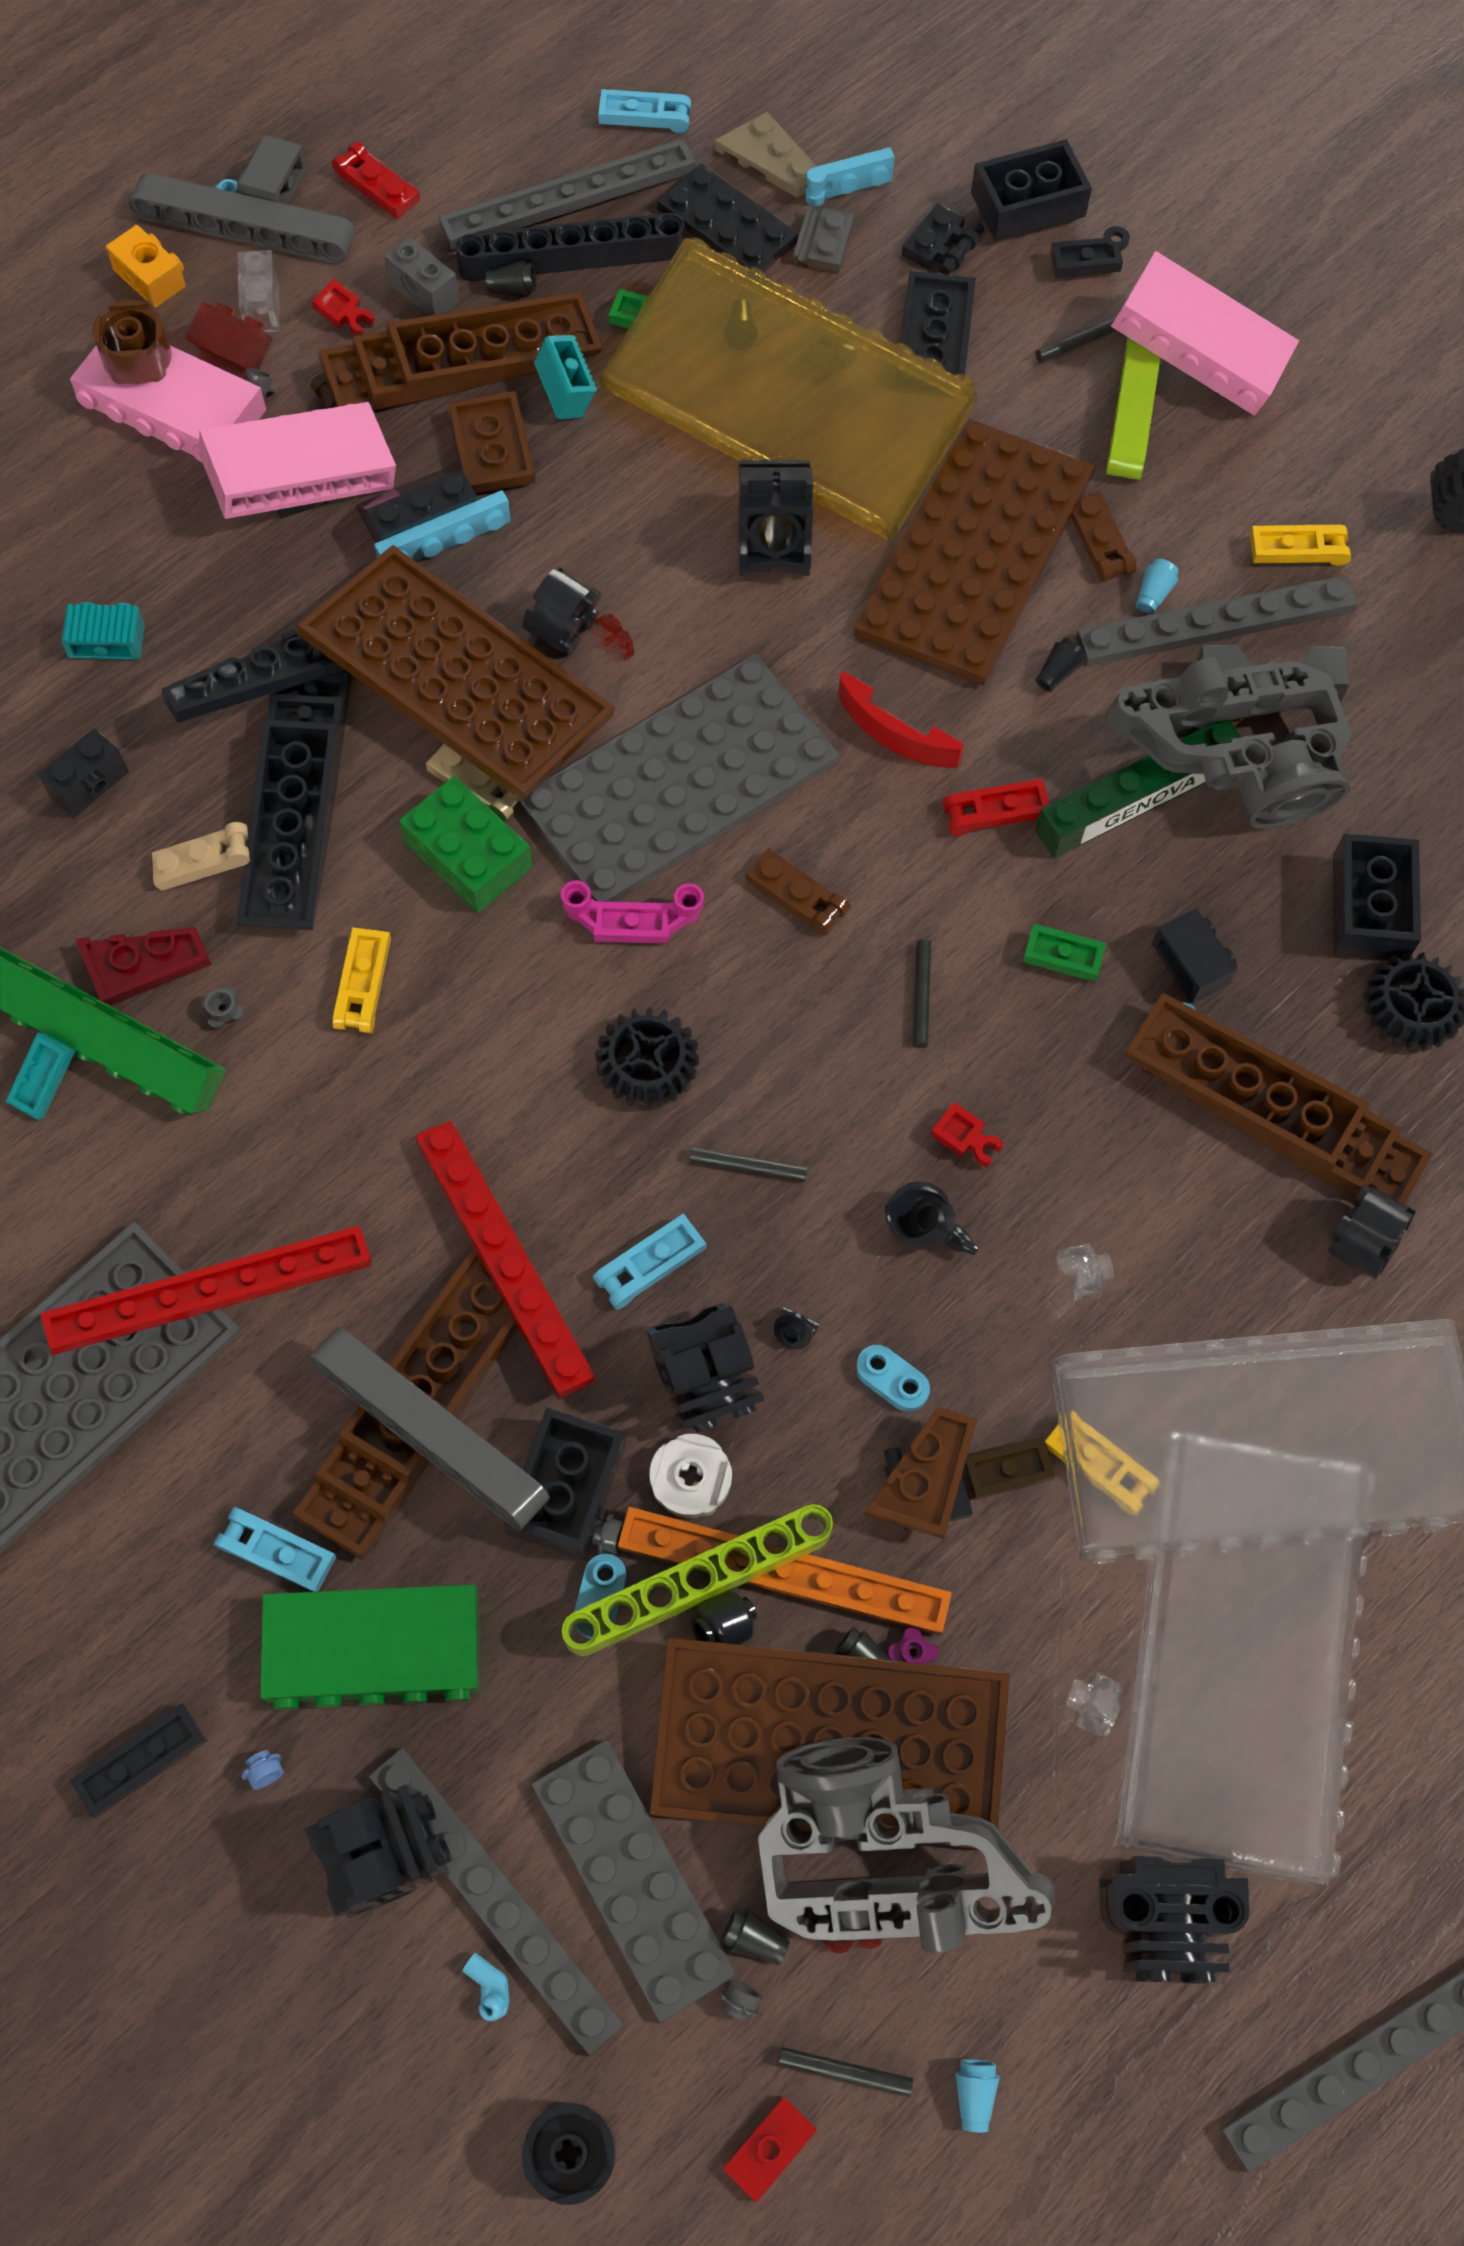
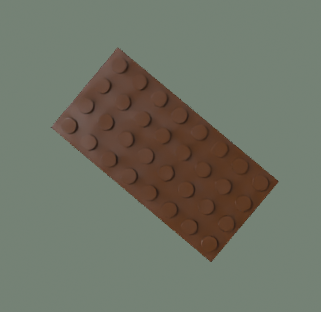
M968 418L854 627V635L985 685L1069 523L1078 501L1083 496L1094 474L1095 464Z
M394 545L297 625V635L522 802L614 715L615 706Z
M668 1637L650 1815L765 1827L768 1819L781 1804L776 1768L777 1760L781 1756L803 1745L824 1740L870 1737L887 1740L897 1745L903 1790L933 1788L934 1794L948 1796L950 1812L982 1818L994 1824L998 1829L1010 1673ZM890 1813L879 1814L884 1824L893 1827L899 1825L894 1815ZM793 1819L795 1825L800 1830H812L811 1825L805 1819ZM950 1842L926 1843L951 1846ZM968 1845L955 1846V1847H964V1848H974V1849H977V1848H975L974 1846H968Z

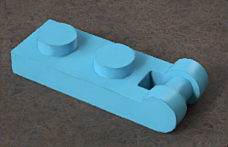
M601 89L599 124L670 128L674 133L683 134L689 129L690 119L688 114L691 110V99L682 94Z
M891 148L881 149L809 169L806 178L808 187L805 195L807 204L814 207L820 206L827 198L891 182L895 159Z
M683 1213L602 1267L594 1274L593 1279L600 1288L604 1287L610 1295L608 1300L616 1310H619L629 1304L634 1297L704 1251L706 1243ZM626 1271L632 1280L622 1286L617 1277Z
M233 1507L227 1518L230 1520V1523L224 1534H218L213 1544L215 1547L310 1592L319 1591L336 1559L334 1553L248 1512ZM245 1529L253 1531L247 1545L239 1542Z

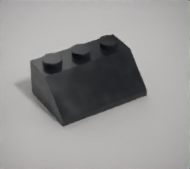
M449 466L356 504V508L375 543L473 503L478 499L464 472L461 469Z

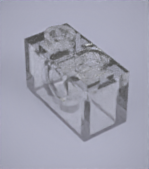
M272 250L238 252L239 309L246 334L280 332L279 285Z

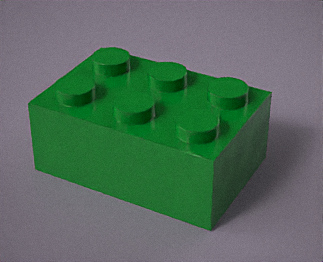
M455 775L399 820L404 843L477 913L482 911L533 868L530 846Z

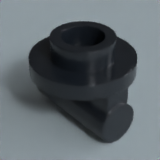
M784 1306L774 1323V1334L784 1346L791 1349H802L816 1335L820 1322Z

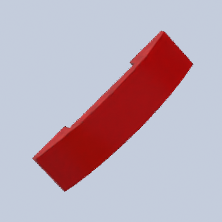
M842 672L839 678L838 697L847 713L864 732L886 748L911 760L932 766L958 768L962 761L965 744L935 726L925 736L872 703L874 689L847 672Z

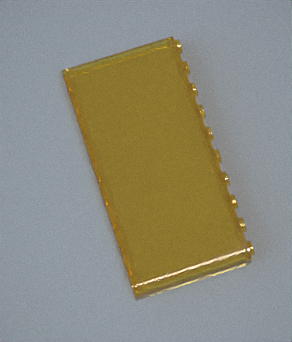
M693 237L692 240L684 239L598 378L602 388L737 460H810V467H812L813 500L891 542L977 403V393L973 388L974 383L965 375L956 374L955 376L945 371L939 362L931 358L924 360L914 355V352L908 346L902 343L895 345L885 340L879 331L870 327L864 329L856 325L854 320L848 315L841 312L835 314L827 310L819 300L813 297L806 299L798 295L788 284L784 282L777 284L769 280L759 269L754 267L748 269L740 265L730 254L725 252L719 254L711 250L704 241Z

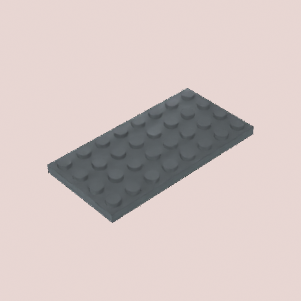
M755 653L549 777L523 802L518 799V805L576 881H582L588 885L591 891V899L602 902H617L840 763V754Z
M135 1222L128 1226L0 1339V1554L242 1334L240 1328L221 1309L51 1355L40 1313L185 1273Z

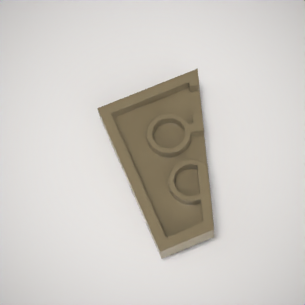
M768 112L715 140L714 150L722 155L729 153L738 158V164L747 169L752 166L766 175L765 180L796 198L806 193L808 170L817 167Z

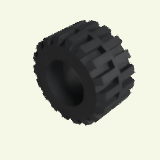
M1463 448L1455 454H1449L1444 457V461L1438 462L1435 470L1430 475L1435 521L1441 524L1442 528L1446 530L1452 529V532L1455 533L1464 532Z

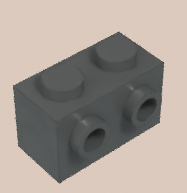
M265 135L259 147L254 148L247 169L242 171L239 176L238 190L241 194L289 204L307 170L302 145Z

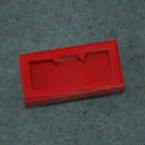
M783 2096L722 2169L757 2203L817 2129Z

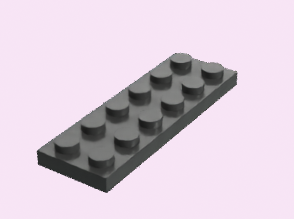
M608 1740L603 1741L532 1783L660 2023L737 1976Z

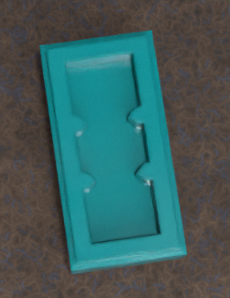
M37 1033L5 1102L35 1119H44L76 1050L45 1033Z

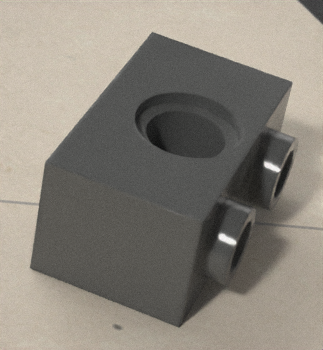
M409 237L384 256L389 285L428 316L447 313L460 302L456 274Z

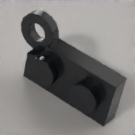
M1113 226L1106 229L1103 238L1053 242L1050 254L1056 278L1121 272L1123 260L1120 251L1127 248L1130 235L1128 231L1120 226ZM1112 236H1118V237H1120L1122 240L1116 242V241H1113V240L1111 239V237H1112Z

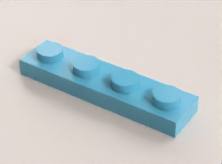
M503 490L377 542L374 544L377 558L394 545L417 562L426 557L436 556L441 551L457 544L467 543L472 538L490 530L500 529L503 525L511 522L508 499Z

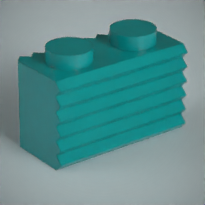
M573 335L547 336L544 338L543 346L540 347L541 351L536 356L537 360L533 362L553 411L558 419L583 418L597 390V387L594 386L595 382L592 381L593 376L589 375L590 370L587 369L586 360L582 358L584 354L580 352L579 343L575 341L576 337Z
M81 602L74 606L68 604L66 605L61 643L68 658L140 660L145 623L139 608L128 603L121 602L111 606L106 604L101 606L91 602Z

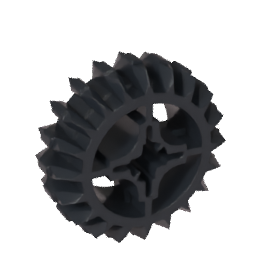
M1409 951L1404 953L1400 959L1394 955L1388 959L1386 964L1378 965L1374 971L1375 974L1371 975L1368 979V988L1363 994V1000L1368 1002L1364 1007V1014L1373 1015L1370 1020V1027L1380 1026L1382 1028L1379 1033L1380 1038H1384L1387 1035L1394 1038L1392 1040L1393 1047L1398 1046L1400 1042H1405L1408 1052L1414 1050L1417 1044L1423 1052L1429 1050L1432 1045L1439 1048L1447 1040L1453 1039L1458 1033V1028L1464 1025V988L1459 987L1462 983V976L1452 977L1450 975L1452 965L1445 968L1439 966V956L1433 958L1432 961H1427L1424 952L1419 953L1415 959ZM1411 981L1410 985H1399L1398 988L1390 987L1395 982ZM1434 1015L1442 1016V1019L1436 1022L1421 1023L1423 1018H1433Z
M649 1006L646 1010V1015L639 1016V1012L634 1008L631 1011V1019L628 1020L625 1016L619 1014L617 1017L618 1026L608 1023L606 1027V1034L608 1036L599 1037L598 1045L601 1049L595 1052V1058L599 1062L597 1074L604 1077L602 1082L605 1089L614 1088L613 1097L616 1100L626 1095V1104L629 1107L637 1099L641 1100V1106L646 1110L651 1100H655L656 1105L661 1108L664 1105L663 1097L667 1096L671 1101L675 1102L678 1099L677 1090L687 1093L689 1090V1082L687 1080H694L697 1076V1070L694 1067L699 1065V1055L695 1053L698 1050V1043L696 1040L690 1039L692 1031L689 1027L681 1028L682 1021L679 1016L668 1021V1012L665 1009L659 1016H654L653 1009ZM645 1036H655L657 1038H648ZM629 1042L631 1053L625 1057V1062L618 1066L616 1062L617 1055L621 1048ZM676 1051L679 1056L678 1062L672 1071L666 1074L663 1063L669 1059V1054ZM641 1054L643 1056L649 1055V1059L651 1056H653L654 1063L652 1060L646 1061V1057L644 1058V1060H641ZM645 1077L651 1081L637 1080V1078Z

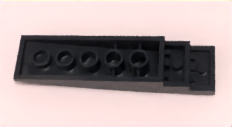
M349 672L334 673L270 694L267 719H263L247 839L250 860L248 864L244 865L236 922L238 926L313 930L340 768L351 684Z

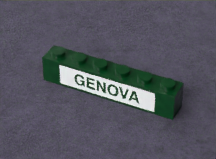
M1230 720L1215 722L1180 741L1187 745L1205 743L1207 747L1229 743L1231 739L1241 738V735ZM1147 756L1042 808L1035 832L1055 859L1205 784L1206 780L1203 774L1179 773L1166 770L1150 756Z

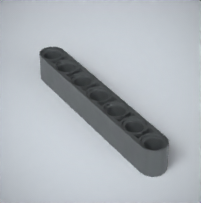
M151 173L141 175L128 202L130 210L144 220L331 263H342L346 259L356 235L354 225L340 216Z
M336 1328L308 1356L312 1366L324 1378L514 1529L521 1531L549 1500L548 1493L535 1479L344 1329Z

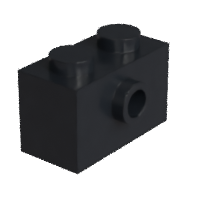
M93 728L38 775L49 797L74 819L129 773L119 749L96 728Z
M1197 908L1158 927L1152 945L1192 1004L1231 983L1238 969L1235 956L1230 949L1223 947L1216 937L1213 924L1209 919L1203 918Z

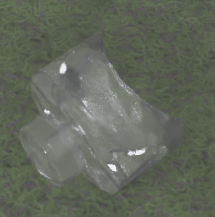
M1089 1243L1057 1251L1058 1269L1073 1282V1302L1103 1294V1280L1114 1277L1113 1263L1107 1252L1096 1254Z
M1099 1672L1094 1674L1089 1684L1074 1678L1064 1705L1078 1711L1074 1726L1094 1735L1108 1736L1121 1709L1118 1701L1123 1688L1116 1680Z

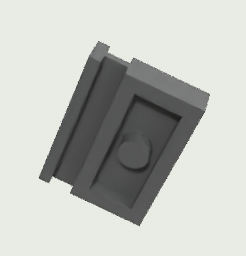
M808 205L794 250L793 264L798 265V262L806 263L808 268L839 274L853 229L855 214L823 208L820 211L813 209V205Z

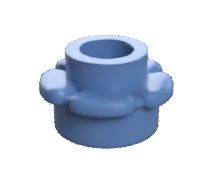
M264 1750L251 1756L245 1762L247 1769L242 1773V1779H248L253 1790L272 1784L284 1773L280 1765L281 1755H270L268 1750Z

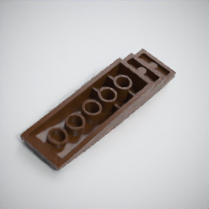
M575 292L387 322L386 331L353 336L352 345L319 350V361L335 407L369 402L372 410L456 393L537 372L533 361L537 360L536 356L541 351L540 347L543 346L542 343L545 342L544 338L547 336H575V341L579 343L578 347L581 348L580 352L584 354L582 358L600 353L602 346L582 292Z
M1165 993L1161 994L1126 1050V1056L1196 1103L1353 1198L1357 1197L1365 1184L1405 1204L1433 1154L1398 1135L1402 1128L1366 1110L1370 1103Z
M474 1247L389 1363L392 1368L457 1419L517 1328L512 1315ZM358 1406L338 1434V1443L315 1473L316 1481L295 1508L292 1515L293 1519L363 1561L430 1461L361 1406Z

